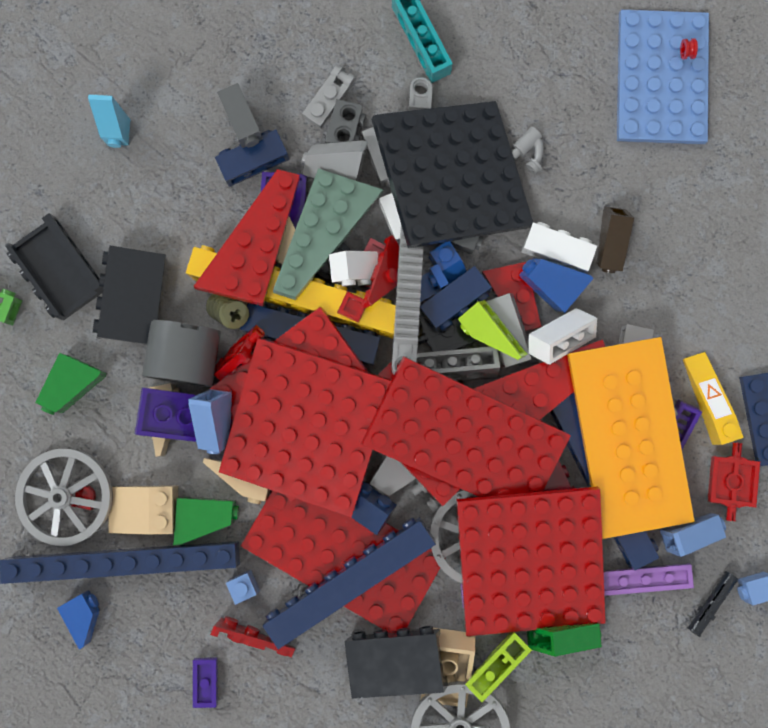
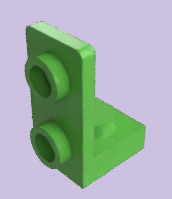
M2 288L0 298H3V302L0 303V322L13 326L23 300L15 298L16 293Z

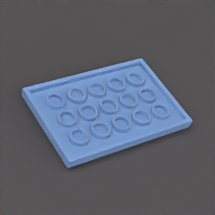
M621 10L619 12L617 141L706 144L708 142L709 13ZM691 38H696L698 43L696 58L690 59L688 57L686 60H682L680 56L681 41L683 39L690 41Z

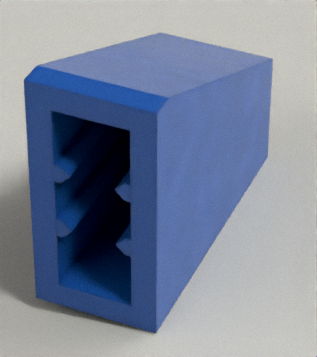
M535 258L528 260L522 267L523 271L519 274L555 311L563 313L568 310L594 279L591 275L544 259Z

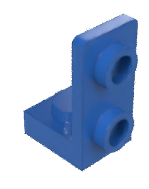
M438 264L431 267L428 273L422 275L420 302L432 297L449 285Z

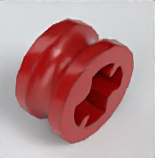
M691 38L690 41L683 39L680 45L681 59L686 60L688 57L695 59L698 51L696 38Z

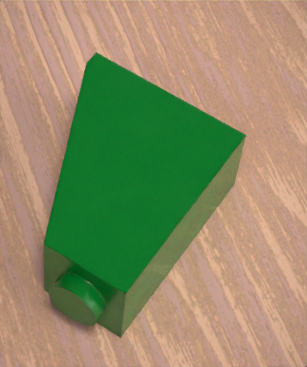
M59 353L35 403L42 406V411L54 415L55 412L64 413L101 382L107 373L69 355Z
M192 497L177 498L173 545H181L234 524L235 520L239 518V506H236V500Z
M599 623L544 627L527 631L528 647L531 650L554 657L602 647V634Z

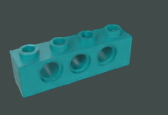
M392 0V9L431 84L450 75L453 63L420 0Z

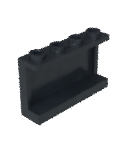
M48 213L42 218L45 223L15 244L7 243L5 247L9 252L6 254L14 264L17 263L22 269L19 271L21 276L27 282L30 281L34 286L32 291L37 298L43 299L47 304L45 309L52 318L56 317L64 321L102 294L103 288L99 287V276L56 217Z
M109 245L108 251H103L102 265H106L105 274H100L99 287L103 288L102 297L97 296L96 310H100L99 319H94L92 333H97V339L103 338L147 345L151 321L158 318L166 254Z
M423 626L417 631H410V628H400L392 633H388V630L385 629L374 631V634L365 635L364 631L352 633L344 641L352 699L444 693L448 686L447 676L443 675L439 645L440 629H433V626Z

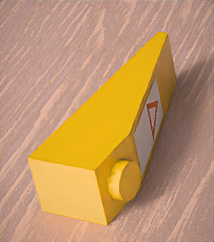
M703 352L684 358L683 362L699 408L702 411V417L712 445H723L744 438L734 410L706 353Z

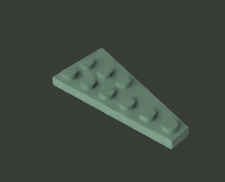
M318 168L275 283L273 293L296 300L313 280V277L320 268L327 263L329 254H333L357 226L363 215H366L372 204L383 194V189Z

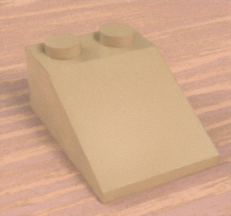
M178 485L112 487L113 499L109 513V533H174Z
M440 629L439 645L443 675L447 676L448 683L455 681L467 682L472 676L476 636H466V632ZM459 693L448 694L437 700L443 705L458 707ZM466 693L465 708H467L469 693Z

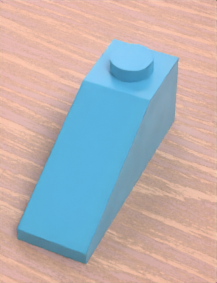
M88 95L100 138L109 147L113 148L129 145L131 119L113 96Z

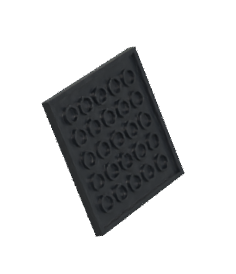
M496 101L373 115L371 119L408 248L527 229L532 226L533 219Z

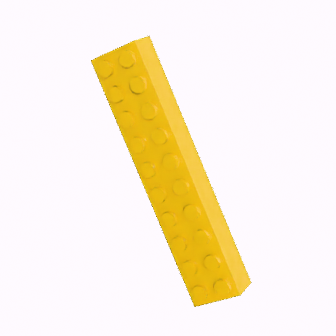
M204 245L201 248L193 247L186 274L194 281H198L217 254L215 249ZM275 266L265 302L309 315L319 307H322L333 322L350 325L361 330L373 331L378 335L393 339L395 305H392L391 300L381 298L372 306L367 307L359 323L337 314L347 292V287L334 284V287L327 286L325 281L313 278L300 296L293 300L273 293L281 268ZM356 291V294H352L364 299L366 293L362 291Z

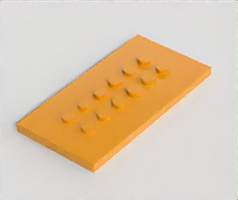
M656 337L567 354L591 487L598 486L600 488L602 539L695 522L662 338Z

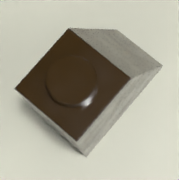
M604 206L597 255V264L602 268L603 272L615 273L616 271H623L634 217L626 209Z

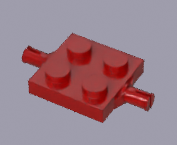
M255 325L229 348L225 356L216 364L214 376L221 381L227 375H233L240 364H247L253 356L251 351L255 349L257 339L264 337V331Z
M732 442V456H711L707 502L720 503L727 506L726 520L736 522L737 508L744 506L756 508L760 462L750 461L741 457L743 443Z

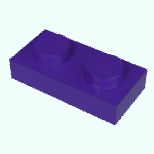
M194 658L193 708H216L218 705V658Z

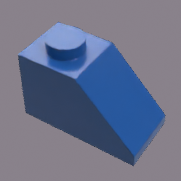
M450 241L445 242L429 253L428 258L434 266L436 264L440 266L449 284L467 272L462 259Z
M89 590L57 608L78 649L91 642L100 611L96 596L91 594Z

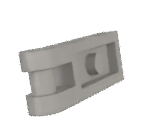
M336 65L331 75L302 113L303 117L321 129L333 113L336 99L342 100L354 84L356 77L351 73H345L341 66ZM338 79L343 81L341 87L335 84Z

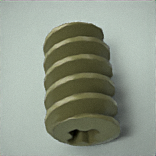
M212 294L207 300L206 311L208 315L225 327L238 329L247 322L249 310L243 302Z

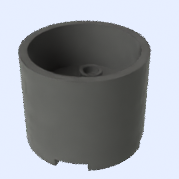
M151 321L142 376L170 382L213 387L221 331L204 326L197 327L182 324L181 322Z

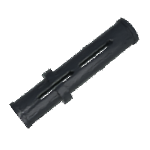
M725 571V574L713 589L702 607L699 606L697 609L699 612L687 627L688 630L701 637L711 620L714 621L716 618L714 616L736 582H738V578Z

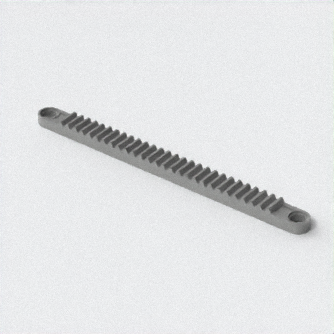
M423 77L414 79L410 85L408 111L432 108L431 82ZM418 86H423L426 88L427 92L424 94H418L415 91V88ZM402 226L400 228L391 367L393 374H395L397 364L401 362L403 356L417 362L423 246L408 248Z

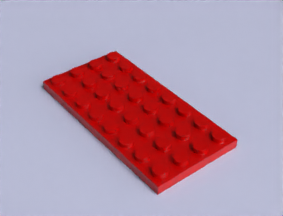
M403 356L361 444L478 497L543 491L571 435Z
M272 491L241 547L310 586L315 582L319 585L325 581L324 576L333 570L338 572L343 569V564L350 558L355 556L358 559L364 555L363 550L372 544L377 546L382 543V538L389 532L394 530L397 533L400 530L386 523L381 531L375 535L349 516L299 499L290 502L286 495ZM431 548L344 607L381 629L388 630V633L396 632L400 628H407L441 568L436 562Z

